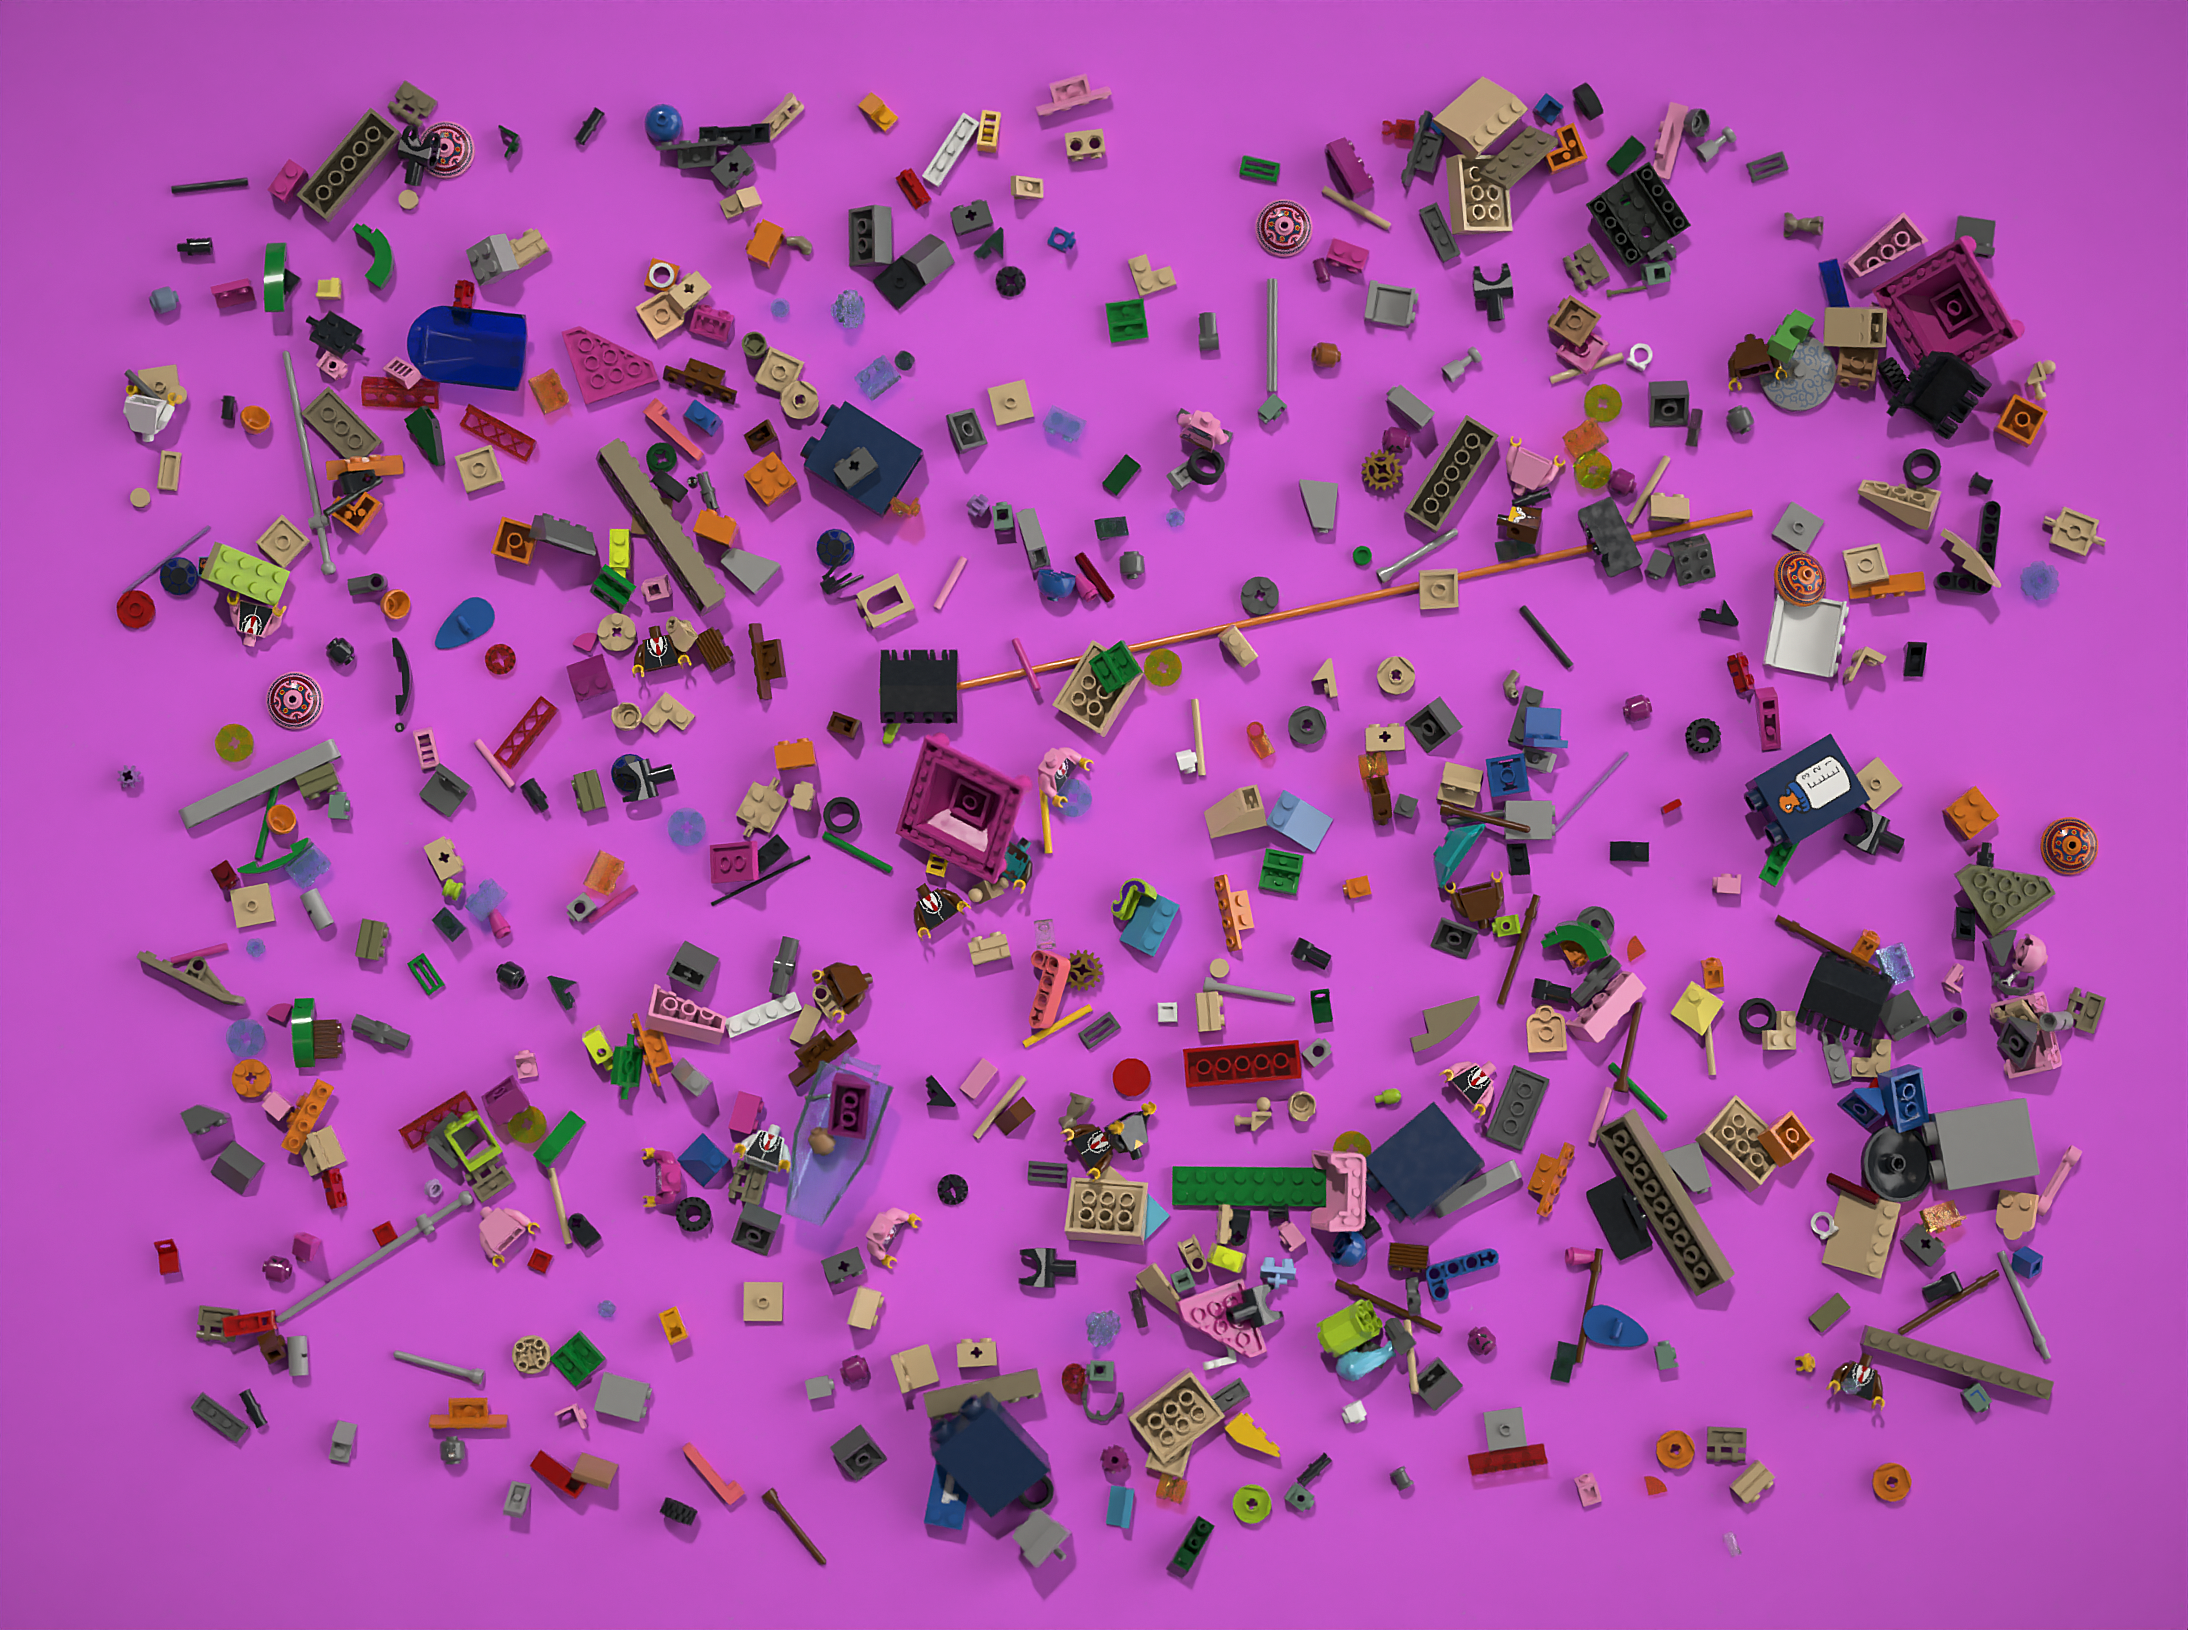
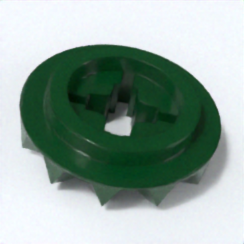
M662 442L652 445L646 455L647 464L654 472H658L659 469L664 472L670 471L675 466L677 460L674 448ZM665 452V458L669 462L662 461L658 465L659 459L654 454L662 455Z

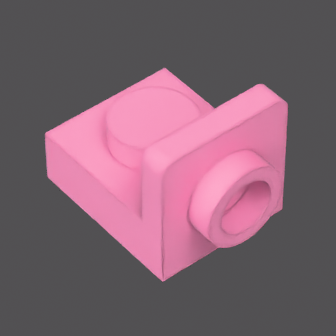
M1954 963L1942 980V983L1945 984L1944 988L1952 994L1955 992L1961 993L1962 991L1960 987L1954 984L1964 974L1962 972L1964 967L1959 963Z
M530 1050L518 1051L519 1055L514 1056L519 1079L539 1076L535 1053H530Z
M1593 1473L1582 1474L1574 1478L1583 1507L1602 1501Z

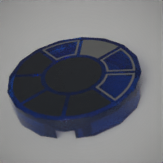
M831 529L824 532L818 539L816 546L818 557L828 566H833L844 551L849 549V553L838 567L844 566L851 560L855 549L853 539L848 533L840 529Z
M176 557L169 559L160 570L159 578L161 585L173 595L188 594L194 590L198 583V570L193 562L186 558Z
M622 755L612 765V781L622 791L634 792L637 787V781L635 777L629 774L615 775L614 770L630 763L644 760L638 755Z

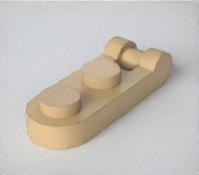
M788 93L784 97V101L761 122L771 124L770 140L774 139L804 108V105L796 100V96L793 93Z

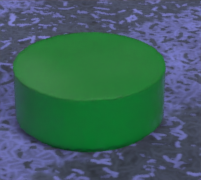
M1359 546L1354 550L1353 560L1356 564L1363 566L1371 561L1372 552L1368 547Z

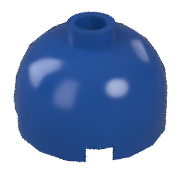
M659 104L652 107L646 114L644 121L645 130L649 137L660 143L675 140L680 135L683 127L682 117L678 110L667 104Z
M1040 569L1037 576V586L1040 592L1047 596L1048 600L1058 601L1059 598H1065L1070 595L1075 586V575L1063 571L1057 573L1051 569Z
M1340 1231L1333 1243V1246H1336L1334 1253L1331 1252V1261L1344 1267L1356 1265L1366 1256L1365 1239L1357 1231Z

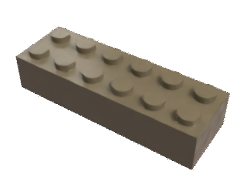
M370 107L298 192L297 196L329 223L400 140L402 134Z
M1466 415L1403 514L1436 534L1499 435Z
M1037 1368L924 1392L923 1397L928 1418L932 1417L933 1420L941 1419L947 1413H951L952 1416L959 1415V1408L967 1398L972 1395L980 1398L987 1391L1000 1404L1001 1401L1008 1400V1403L1018 1402L1020 1397L1027 1396V1399L1039 1397V1393H1042Z

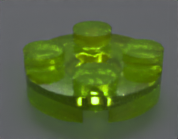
M1607 384L1592 387L1586 393L1583 402L1586 415L1592 421L1601 423L1610 422L1615 419L1622 407L1619 392ZM1599 399H1601V400H1604V399H1605V400L1607 401V403H1606L1607 408H1604V407L1599 408V407H1598V404H1599V401H1598V400H1599Z
M1597 450L1585 452L1573 464L1575 479L1585 488H1601L1610 479L1609 475L1610 471H1612L1611 461L1606 455ZM1592 466H1597L1594 474H1592L1591 472L1589 473V470Z
M1165 648L1152 651L1144 663L1146 678L1153 685L1159 687H1167L1174 684L1179 679L1182 671V663L1179 656ZM1161 662L1164 665H1168L1165 673L1157 669V667H1160Z
M228 724L216 736L215 748L217 753L225 760L241 762L253 753L254 737L245 726ZM232 738L240 741L237 748L230 746Z
M528 1105L524 1112L512 1116V1119L508 1122L510 1135L515 1140L525 1144L534 1143L541 1139L547 1127L544 1113L539 1108ZM525 1119L533 1123L529 1130L526 1127H522Z
M1357 1131L1342 1133L1336 1138L1333 1145V1151L1347 1152V1149L1350 1147L1349 1145L1353 1144V1147L1358 1149L1354 1153L1362 1154L1365 1158L1371 1154L1369 1140Z

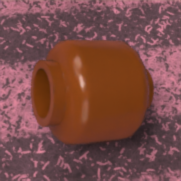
M1319 342L1313 347L1311 353L1312 361L1319 367L1333 368L1341 358V352L1338 351L1337 345L1333 343Z

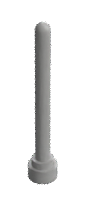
M1452 529L1390 567L1386 566L1377 569L1375 572L1378 578L1384 584L1390 580V577L1396 571L1458 534V530Z
M1205 977L1203 992H1215V990L1286 1003H1293L1295 1001L1294 996L1217 983L1216 980L1210 977Z
M398 1350L393 1353V1356L398 1359L468 1377L475 1384L481 1385L485 1372L483 1369L468 1370Z

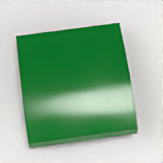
M1143 298L1105 303L1110 342L1148 338Z
M605 564L598 578L593 582L590 592L621 614L633 595L636 586Z
M1123 640L1088 661L1107 694L1124 686L1143 673Z
M1266 848L1258 888L1296 896L1304 856Z
M581 1330L550 1357V1360L575 1387L606 1359Z

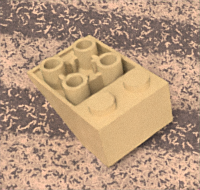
M1825 307L1823 346L1886 347L1887 309L1882 307Z
M1257 784L1238 788L1204 811L1211 838L1267 826L1265 811Z

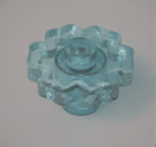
M844 290L843 294H839L838 299L831 306L832 316L837 318L840 323L843 322L844 328H857L859 324L863 323L865 318L863 297L858 296L856 290Z
M2044 561L2033 562L2030 567L2024 568L2020 575V580L2024 582L2021 585V589L2026 596L2033 595L2035 600H2045L2049 597V594H2054L2057 591L2060 583L2056 578L2059 573L2053 565L2046 566ZM2038 577L2042 579L2041 584L2038 582Z
M1112 1310L1089 1314L1086 1318L1087 1334L1089 1335L1087 1340L1095 1347L1105 1346L1110 1343L1121 1327L1119 1322L1120 1316Z

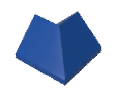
M1855 1088L1837 1103L1865 1129L1883 1117L1886 1111L1880 1088Z

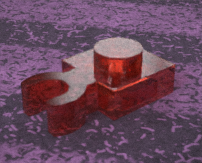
M1396 119V124H1392L1387 120L1382 122V125L1389 127V131H1382L1381 135L1389 136L1395 134L1394 139L1413 141L1415 120Z

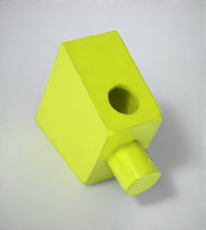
M597 1025L583 1033L582 1040L597 1065L602 1063L608 1071L612 1069L614 1050L600 1025ZM603 1048L605 1052L599 1053L598 1049Z
M1212 1242L1206 1261L1241 1273L1247 1254Z

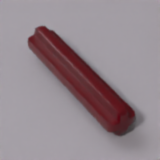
M1081 552L1076 555L1075 560L1090 581L1098 588L1097 591L1105 602L1111 601L1115 595L1086 554Z
M1829 1173L1826 1178L1828 1184L1872 1205H1876L1879 1202L1880 1196L1834 1173Z

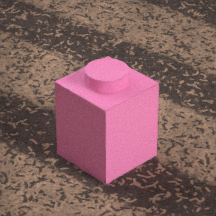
M277 1091L269 1092L262 1099L264 1103L261 1105L278 1121H282L294 1107Z

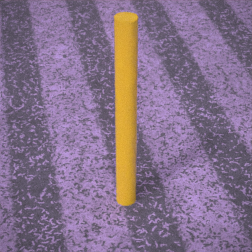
M1039 787L1045 854L1052 853L1048 798Z
M1090 1004L1057 1021L1050 1028L1043 1029L1023 1040L1024 1046L1027 1048L1093 1011Z

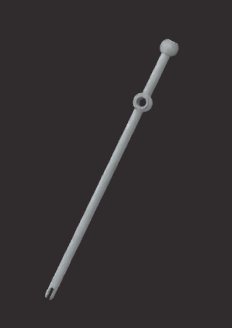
M284 351L282 354L314 513L312 518H308L310 529H317L323 558L321 571L324 575H330L336 571V566L330 559L324 529L325 526L330 525L329 516L325 517L321 514L291 357L288 351Z
M462 1191L457 1200L431 1217H427L425 1213L415 1219L418 1223L417 1226L277 1316L276 1322L282 1323L418 1233L423 1232L425 1236L435 1231L433 1227L435 1222L461 1205H470L473 1201L472 1195L469 1191Z

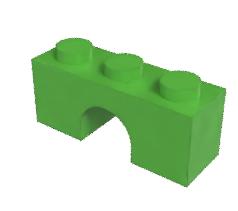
M1794 309L1791 315L1787 314L1782 323L1783 325L1780 324L1778 326L1775 336L1772 335L1767 343L1769 346L1767 354L1787 364L1795 354L1799 342L1803 343L1810 333L1815 319L1797 309Z

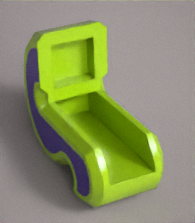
M1131 878L1125 881L1119 892L1120 901L1114 900L1112 902L1111 912L1123 921L1131 919L1141 895L1156 900L1157 893L1155 888L1140 878Z

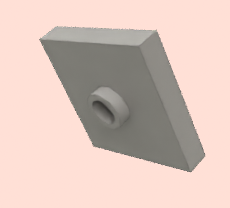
M1791 501L1773 530L1772 535L1796 550L1805 553L1824 520Z
M1522 1407L1483 1412L1489 1451L1527 1446Z

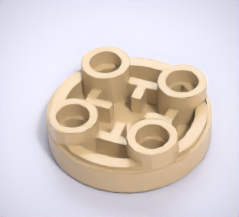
M524 1336L513 1347L512 1360L519 1371L527 1374L539 1373L550 1362V1346L539 1336Z

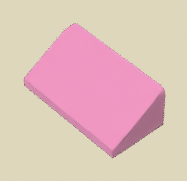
M982 1058L960 1089L975 1100L998 1069Z

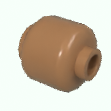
M821 1126L815 1127L810 1131L808 1143L815 1154L825 1156L834 1150L836 1140L833 1135L827 1134L828 1128H821Z

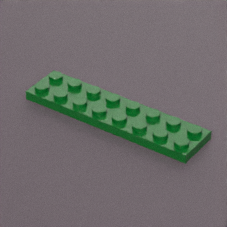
M1172 1166V1205L1225 1204L1269 1206V1204L1284 1205L1288 1203V1206H1326V1169H1317L1315 1167Z

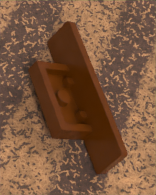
M693 358L689 359L684 371L668 365L664 368L663 379L670 383H675L689 390L702 393L705 396L716 398L724 403L734 405L736 401L737 391L721 385L726 370Z
M750 623L748 633L752 644L751 654L754 658L757 694L759 699H772L770 680L786 677L781 639L764 641L762 624Z
M824 1029L794 1052L803 1064L788 1075L796 1087H799L839 1055L851 1048L858 1040L850 1029L835 1040Z

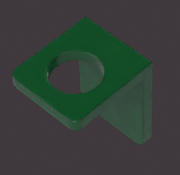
M499 125L500 131L513 137L504 155L505 159L509 160L512 153L515 154L520 146L518 143L520 136Z
M1329 989L1310 991L1314 1023L1332 1022L1333 1016ZM1318 994H1325L1323 997H1315Z

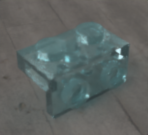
M882 355L880 358L875 359L866 369L860 371L854 379L869 399L873 401L902 377L890 364L885 355Z
M1052 405L1042 426L1045 427L1044 431L1055 435V433L1062 435L1061 439L1068 443L1073 441L1077 443L1087 421Z
M312 843L289 863L285 870L304 889L311 886L319 874H324L330 868L331 862Z
M492 878L489 880L485 879L479 885L480 890L476 894L472 893L466 899L467 904L465 907L481 922L508 895Z
M1902 942L1874 952L1881 973L1892 976V979L1896 980L1894 985L1915 978L1913 967L1907 956V950Z

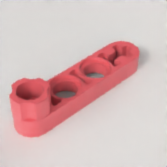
M654 398L643 413L694 459L699 461L704 453L662 416L668 408L658 399Z
M691 1442L682 1447L685 1454L729 1505H732L745 1494L742 1487L735 1480L727 1485Z

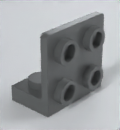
M1958 216L1954 241L1963 236H1970L1976 242V249L1973 252L1974 257L1990 259L1995 253V248L1992 245L1996 222L1993 220Z
M1705 533L1668 543L1669 551L1674 558L1680 586L1716 576L1711 544Z
M439 763L435 768L437 771L419 795L447 817H450L472 789V786Z
M1905 990L1886 1001L1879 1016L1893 1041H1899L1931 1023L1927 1016H1923L1909 990Z
M450 1112L424 1140L428 1146L454 1169L459 1164L457 1161L459 1155L446 1137L444 1130H446L445 1127L453 1121L458 1122L460 1119L453 1112ZM467 1125L451 1134L463 1153L478 1139V1136Z

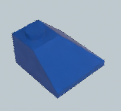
M704 1133L677 1159L680 1165L703 1187L730 1160Z

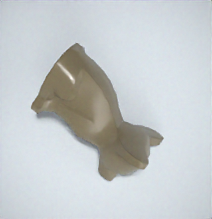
M1786 212L1784 214L1786 218L1783 222L1785 229L1784 237L1791 236L1796 229L1812 232L1813 235L1823 234V216L1797 220L1791 213Z
M1070 1092L1071 1102L1067 1107L1066 1116L1060 1117L1058 1120L1063 1130L1078 1125L1076 1120L1087 1112L1094 1099Z

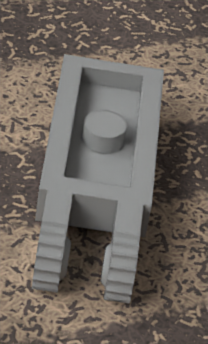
M1820 1031L1823 1044L1822 1050L1831 1083L1834 1084L1851 1079L1840 1038L1832 1036L1834 1044L1828 1045L1827 1034Z

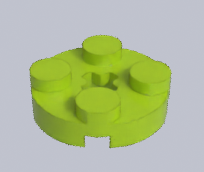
M1247 1484L1240 1487L1235 1493L1233 1509L1242 1521L1257 1523L1269 1514L1271 1499L1263 1487L1256 1484ZM1251 1498H1254V1501L1257 1502V1506H1254L1253 1509H1249V1505H1246V1502L1250 1501Z

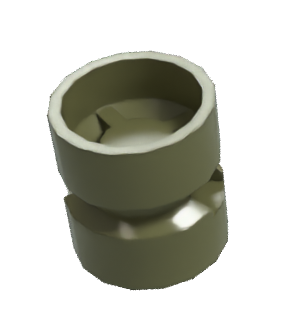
M747 333L742 340V348L748 358L758 360L765 356L768 345L761 333Z

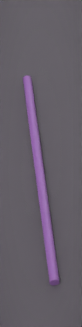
M209 525L123 590L122 593L125 594L211 527Z
M1628 752L1624 753L1555 827V833L1629 755Z

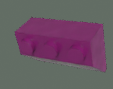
M1344 137L1328 143L1324 152L1353 201L1371 191L1374 180L1369 173H1365L1363 169L1365 165L1360 157L1357 158L1353 152L1355 147L1351 140L1347 141Z
M835 1073L832 1080L827 1134L866 1139L871 1084L856 1075Z

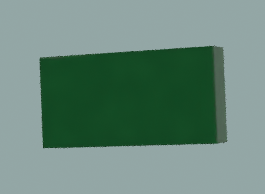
M1631 135L1608 160L1606 165L1621 176L1646 147Z
M1125 454L1102 484L1117 496L1141 465Z

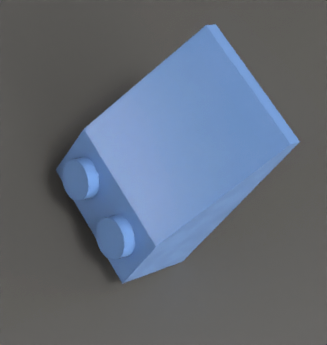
M1283 790L1266 820L1268 827L1312 852L1316 851L1333 821L1331 817Z

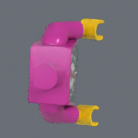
M652 1147L642 1149L647 1154L642 1159H655L656 1196H643L642 1199H647V1204L643 1205V1207H655L656 1205L672 1203L675 1200V1196L681 1191L680 1163L674 1158L672 1152L655 1150Z

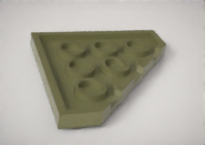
M1968 864L1954 874L1988 932L1993 937L2056 894L2048 879L2039 875L1975 864Z

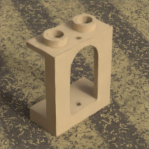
M898 573L857 593L858 598L855 599L859 609L864 608L867 614L864 616L868 627L873 626L874 629L906 612L909 613L915 610ZM895 586L903 603L878 615L870 613L867 609L868 600Z

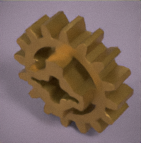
M1378 449L1376 455L1372 451L1370 453L1371 458L1366 456L1365 460L1367 463H1362L1361 465L1365 468V470L1361 471V474L1366 475L1363 481L1369 480L1368 487L1375 485L1376 491L1379 487H1382V490L1385 491L1386 486L1392 489V483L1398 484L1399 482L1396 477L1402 476L1398 470H1401L1403 467L1397 465L1400 459H1394L1395 453L1391 454V456L1388 455V450L1383 454L1381 449ZM1386 458L1385 461L1378 462L1375 459ZM1391 463L1394 466V474L1390 471ZM1369 466H1371L1374 472L1372 477L1369 473ZM1382 466H1384L1386 468V474H1379V469L1377 467L1381 468ZM1379 479L1389 480L1384 483L1377 482Z
M1077 950V955L1075 956L1073 953H1070V965L1075 959L1081 957L1080 963L1070 966V972H1074L1078 977L1076 982L1072 979L1070 973L1068 974L1066 983L1071 982V988L1076 985L1078 986V991H1080L1081 987H1084L1087 991L1088 985L1094 988L1095 984L1093 982H1100L1097 976L1103 975V972L1099 971V968L1103 967V965L1097 964L1100 958L1094 959L1093 952L1087 955V950H1084L1083 954ZM1088 959L1093 962L1095 969L1089 967L1087 964ZM1081 965H1085V969L1092 972L1084 973L1081 976L1080 972L1073 968H1080ZM1088 975L1094 976L1089 982L1084 983V978Z

